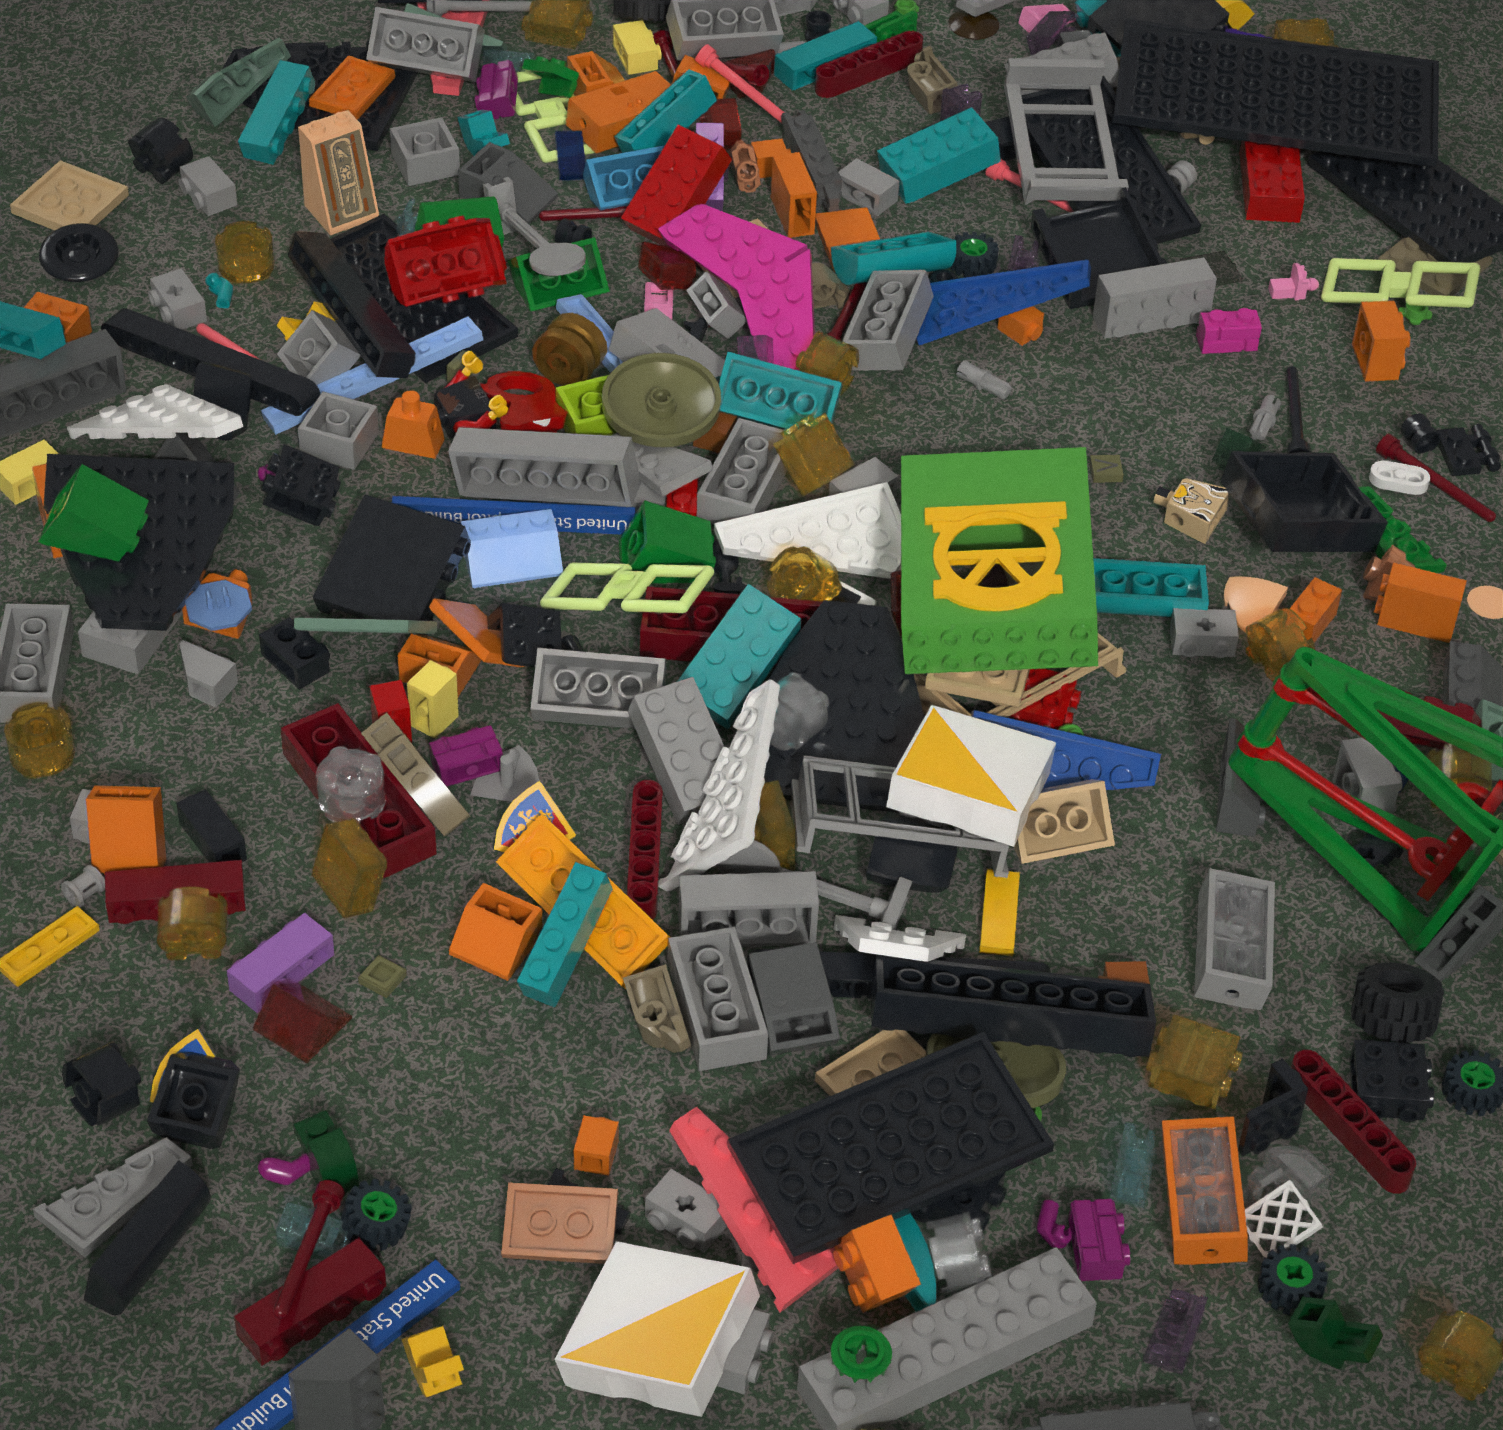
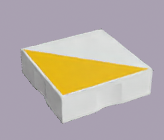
M931 705L892 774L886 807L930 821L953 825L968 833L1014 847L1027 821L1029 808L1038 799L1050 774L1056 742Z
M616 1241L555 1358L565 1386L613 1398L637 1399L654 1407L702 1417L723 1374L726 1358L731 1348L740 1338L760 1297L751 1268Z

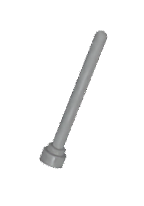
M427 0L426 8L427 11L442 16L447 11L539 12L542 10L543 5L539 1Z

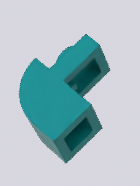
M481 109L457 117L464 142L473 156L489 142L500 147L510 144L507 133L497 132L492 111Z

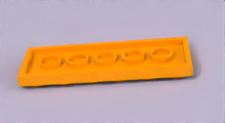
M543 814L496 861L549 915L575 862L601 871ZM608 877L613 890L584 950L626 989L623 978L643 972L668 946V938L671 937Z

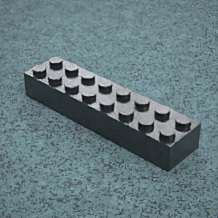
M876 954L870 988L871 1027H878L887 1031L895 1029L914 1031L923 1035L930 1033L949 1035L954 1038H970L984 1032L990 1042L1005 1041L1019 1043L1024 1046H1051L1060 1050L1068 1048L1087 1050L1097 1054L1106 1052L1122 1054L1127 1057H1149L1156 1027V1016L1150 984L938 960L925 962Z

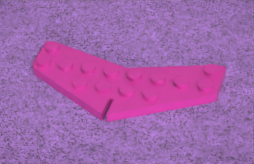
M704 204L692 207L658 228L660 235L669 246L676 251H682L736 290L743 306L759 360L802 371L813 364L816 358L812 254L807 244Z

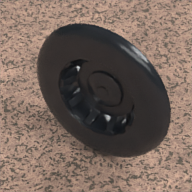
M76 223L60 227L44 239L39 250V261L43 269L57 279L68 282H84L96 279L108 272L117 261L119 249L115 238L107 230L93 224Z

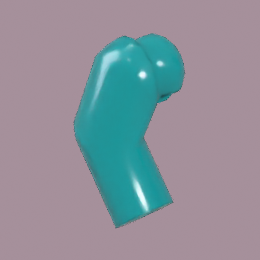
M217 273L209 274L205 279V283L209 286V290L217 296L216 306L218 308H229L233 295L232 284Z

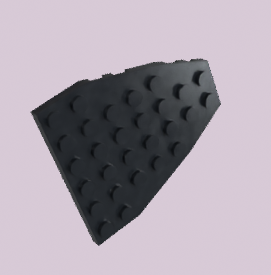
M367 41V47H351L350 42H342V45L334 48H328L325 42L285 44L291 55L287 62L310 67L312 76L315 79L313 93L347 56L368 61L366 57L369 41ZM263 46L252 49H233L223 68ZM391 68L395 70V78L358 119L362 126L366 149L379 150L418 72ZM271 76L242 104L254 110ZM312 93L305 102L304 111L302 114H299L294 128L298 130L299 126L334 114L309 106V98L313 95Z
M47 454L44 509L46 514L50 513L56 496L81 464L149 500L145 509L148 518L142 529L137 531L136 534L140 537L139 542L132 553L126 552L119 561L61 548L60 550L76 587L80 586L85 595V602L89 609L95 612V618L101 628L167 631L173 622L174 615L180 613L185 606L187 596L191 591L195 592L200 585L213 558L214 549L217 543L221 542L223 531L233 517L234 463Z
M824 600L785 650L770 677L771 680L780 685L779 705L775 713L774 732L769 746L770 756L766 763L765 783L760 797L792 800L791 781L792 779H799L804 756L897 767L922 723L924 714L914 674H905L903 644L887 607ZM813 769L816 803L847 807L844 773ZM855 775L859 808L899 813L898 810L886 807L891 779Z

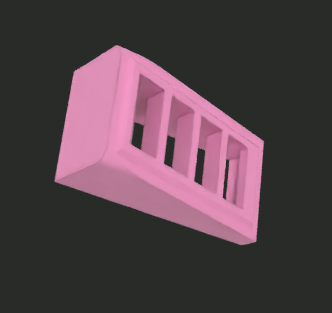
M1063 4L1025 6L1022 9L1018 23L1030 35H1037L1075 22L1076 18L1075 14Z
M647 282L645 284L644 312L657 308L672 320L674 284ZM651 293H667V295H658Z

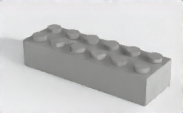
M459 427L448 450L459 495L632 507L641 484L632 437Z

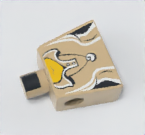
M1186 478L1181 481L1175 492L1160 486L1155 494L1154 503L1167 508L1165 524L1206 544L1227 511L1230 493L1225 487Z

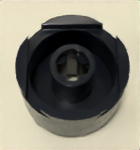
M162 117L150 122L128 140L132 154L135 157L133 160L135 168L141 173L150 172L156 181L161 184L166 183L180 171V166L192 161V147L187 138L182 140L177 134L180 129L174 123Z
M110 1041L63 1065L62 1077L65 1089L72 1086L75 1097L71 1098L70 1101L88 1125L94 1126L97 1124V1126H100L140 1105L136 1086L141 1083L140 1074L133 1064L127 1065L115 1042Z

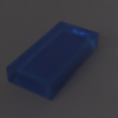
M555 131L554 138L559 181L584 180L583 172L586 162L582 131Z

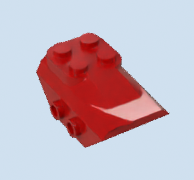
M464 215L448 219L449 224L440 225L439 221H433L423 224L422 230L388 239L385 246L384 263L392 292L398 301L405 307L442 299L443 304L459 300V295L467 293L468 298L485 294L484 289L506 285L504 271L507 269L499 236L493 233L490 218L465 220Z

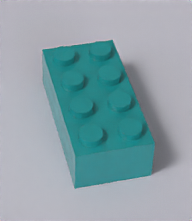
M972 107L877 150L880 171L899 180L898 195L905 204L914 202L1001 162L998 137Z
M727 352L719 381L721 390L720 412L794 432L800 436L827 442L843 386L842 382Z
M748 584L678 681L694 677L712 720L729 729L741 713L749 692L762 684L801 630V618Z

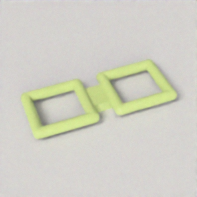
M528 71L517 72L518 83L542 79V77ZM517 92L516 113L519 116L536 113L538 119L526 121L524 128L542 162L548 163L595 153L587 144L548 151L538 130L566 124L567 111L565 107H568L569 98L555 97L523 104Z
M1333 258L1329 261L1321 294L1322 301L1331 303L1361 304V302L1388 301L1389 297L1406 298L1405 301L1410 306L1470 308L1475 300L1480 265L1464 262L1416 261L1412 266L1411 272H1395L1396 264L1393 260ZM1339 269L1383 271L1379 292L1334 291ZM1422 273L1468 274L1464 296L1419 295Z
M572 562L568 564L542 597L540 606L543 609L602 611L612 599H624L621 603V608L626 612L686 613L714 575V569L707 565L652 564L644 572L632 571V567L629 564ZM575 575L613 576L597 598L559 597ZM656 577L695 578L679 601L640 599L645 593L647 586H650Z

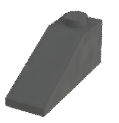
M1479 886L1414 962L1442 982L1486 947L1503 929V902L1482 886Z

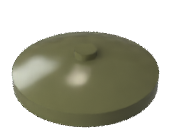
M650 353L636 356L623 362L609 374L602 390V408L607 422L621 436L632 437L633 442L645 446L674 447L697 440L714 426L721 410V390L713 374L697 361L677 354Z
M932 1034L928 1040L925 1056L969 1037L954 1038L949 1035ZM1005 1041L991 1042L1031 1108H1036L1050 1102L1061 1092L1065 1080L1066 1062L1059 1049L1042 1045L1024 1046L1019 1043Z

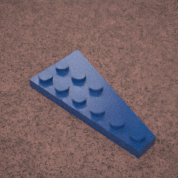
M1089 260L932 282L930 285L934 297L918 333V345L1090 286Z
M972 711L971 717L1056 742L1050 774L1043 788L1090 779L1105 781L1106 790L1155 785L1161 757L1159 753L985 712Z

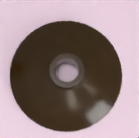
M959 10L952 14L948 21L951 31L966 39H986L995 35L999 30L998 19L989 12L974 17L963 10Z

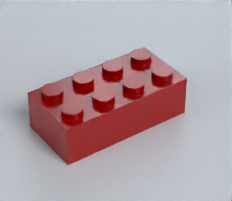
M677 125L621 219L632 231L675 252L676 250L669 246L662 238L658 228L696 205H705L731 163L732 158L723 146Z
M1242 140L1239 155L1246 220L1300 223L1305 195L1299 148H1286L1279 145L1258 144Z

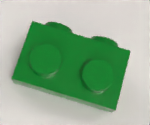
M896 10L864 26L877 36L878 43L906 31H916L918 13L913 10L902 15Z
M536 56L535 60L524 59L522 69L542 77L538 93L571 98L576 90L579 72L567 68L566 62L555 58L549 60Z

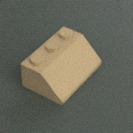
M1090 779L1043 788L1038 799L1030 806L1027 821L1014 846L1020 863L1023 864L1115 846L1105 781Z

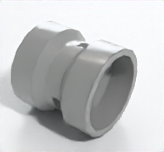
M1184 160L1176 162L1170 170L1166 171L1181 194L1197 179V172L1194 166Z

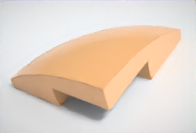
M1229 577L1224 589V605L1227 606L1229 604L1230 609L1235 610L1237 626L1248 635L1259 640L1272 622L1273 614L1286 597L1288 587L1259 578Z

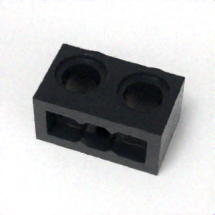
M290 617L259 634L261 655L299 690L330 672V653L323 643H318L310 636L308 631L294 629V620Z

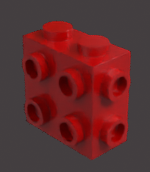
M1030 669L1024 692L1060 672L1048 669ZM1078 679L1070 684L1068 682L1062 685L1059 690L1046 695L1044 698L1007 718L1057 730L1064 724H1072L1074 713L1070 712L1071 708H1078L1082 692L1076 690ZM1031 694L1027 695V697L1022 698L1021 701L1030 697Z

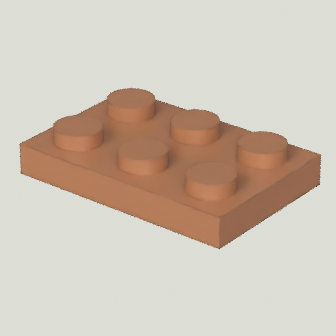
M508 1183L501 1251L502 1258L605 1264L615 1242L618 1189Z

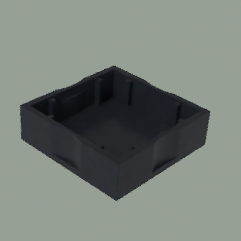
M1232 451L1220 480L1272 552H1375L1388 524L1371 500L1357 487L1353 477L1334 453L1297 452L1279 454Z

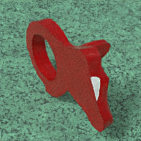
M508 371L488 378L486 384H480L489 400L496 395H501L507 401L506 406L509 409L508 413L500 418L501 430L557 433V430L563 429L568 412L558 405L555 394L556 388L544 376L530 372ZM521 389L534 392V394L517 395L504 392V390Z

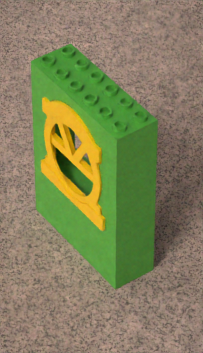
M1086 447L901 456V628L905 674L1098 666L1097 605ZM1024 562H1044L1033 576H1030L1018 564ZM995 564H1000L1018 583L1000 588L978 586ZM976 565L965 579L959 577L951 568V566Z

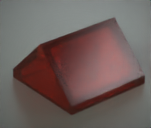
M279 983L272 985L253 1026V1030L300 1060L308 1063L352 1019V1016L299 983Z

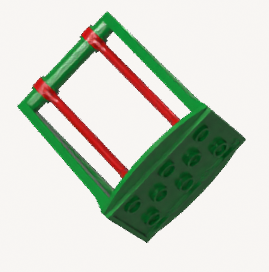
M1300 647L1296 650L1291 660L1282 666L1280 674L1275 677L1272 683L1273 688L1254 719L1246 723L1244 731L1238 736L1237 746L1228 759L1229 766L1394 925L1407 942L1410 951L1414 952L1416 950L1421 953L1503 849V811L1497 818L1493 816L1503 800V781L1499 779L1491 791L1473 782H1462L1456 785L1377 710L1503 768V737L1310 647ZM1295 703L1316 706L1371 743L1457 825L1447 840L1346 793L1286 752L1276 733ZM1310 806L1380 839L1398 844V847L1408 851V861L1411 867L1421 877L1426 879L1417 893L1426 901L1431 899L1450 874L1452 882L1429 917H1425ZM1475 841L1477 843V846L1474 848V850H1468L1469 847Z

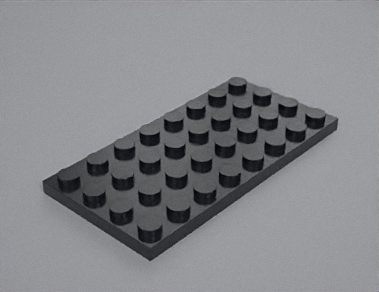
M1103 75L1100 86L1119 179H1127L1128 192L1137 202L1140 217H1144L1147 222L1150 237H1154L1157 244L1199 233L1202 225L1138 127L1113 123L1116 93ZM1046 89L1021 95L1023 104L1092 105L1089 89ZM1025 114L1029 141L1046 168L1104 169L1094 115ZM1070 178V179H1106V178ZM1113 201L1067 202L1073 211Z
M1323 151L1309 156L1308 166L1406 238H1411L1419 245V248L1429 253L1438 262L1473 263L1503 250V205L1440 160L1437 161L1436 167L1374 158L1366 159L1352 155H1338Z
M385 214L330 239L408 343L468 316L482 331L483 341L463 350L472 351L477 357L518 337V328L481 296L468 298L466 293L459 295V300L443 304L442 299L407 307L402 305L392 292L384 263V256L388 239L408 233ZM461 351L413 373L423 382L427 383L447 373L446 366Z
M982 1032L729 1138L727 1147L791 1262L795 1264L841 1244V1238L853 1229L888 1215H892L893 1220H896L1053 1151L1054 1143L988 1037Z

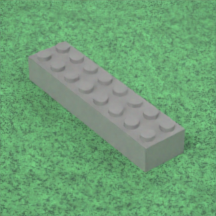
M1055 1247L879 1329L878 1331L887 1338L892 1348L891 1364H889L884 1376L879 1375L875 1377L871 1383L867 1379H859L854 1383L851 1377L847 1375L840 1376L837 1367L832 1365L831 1352L799 1366L797 1390L823 1430H875L1091 1327L1097 1302L1058 1248ZM862 1345L861 1350L856 1354L858 1364H861L866 1357L865 1345Z

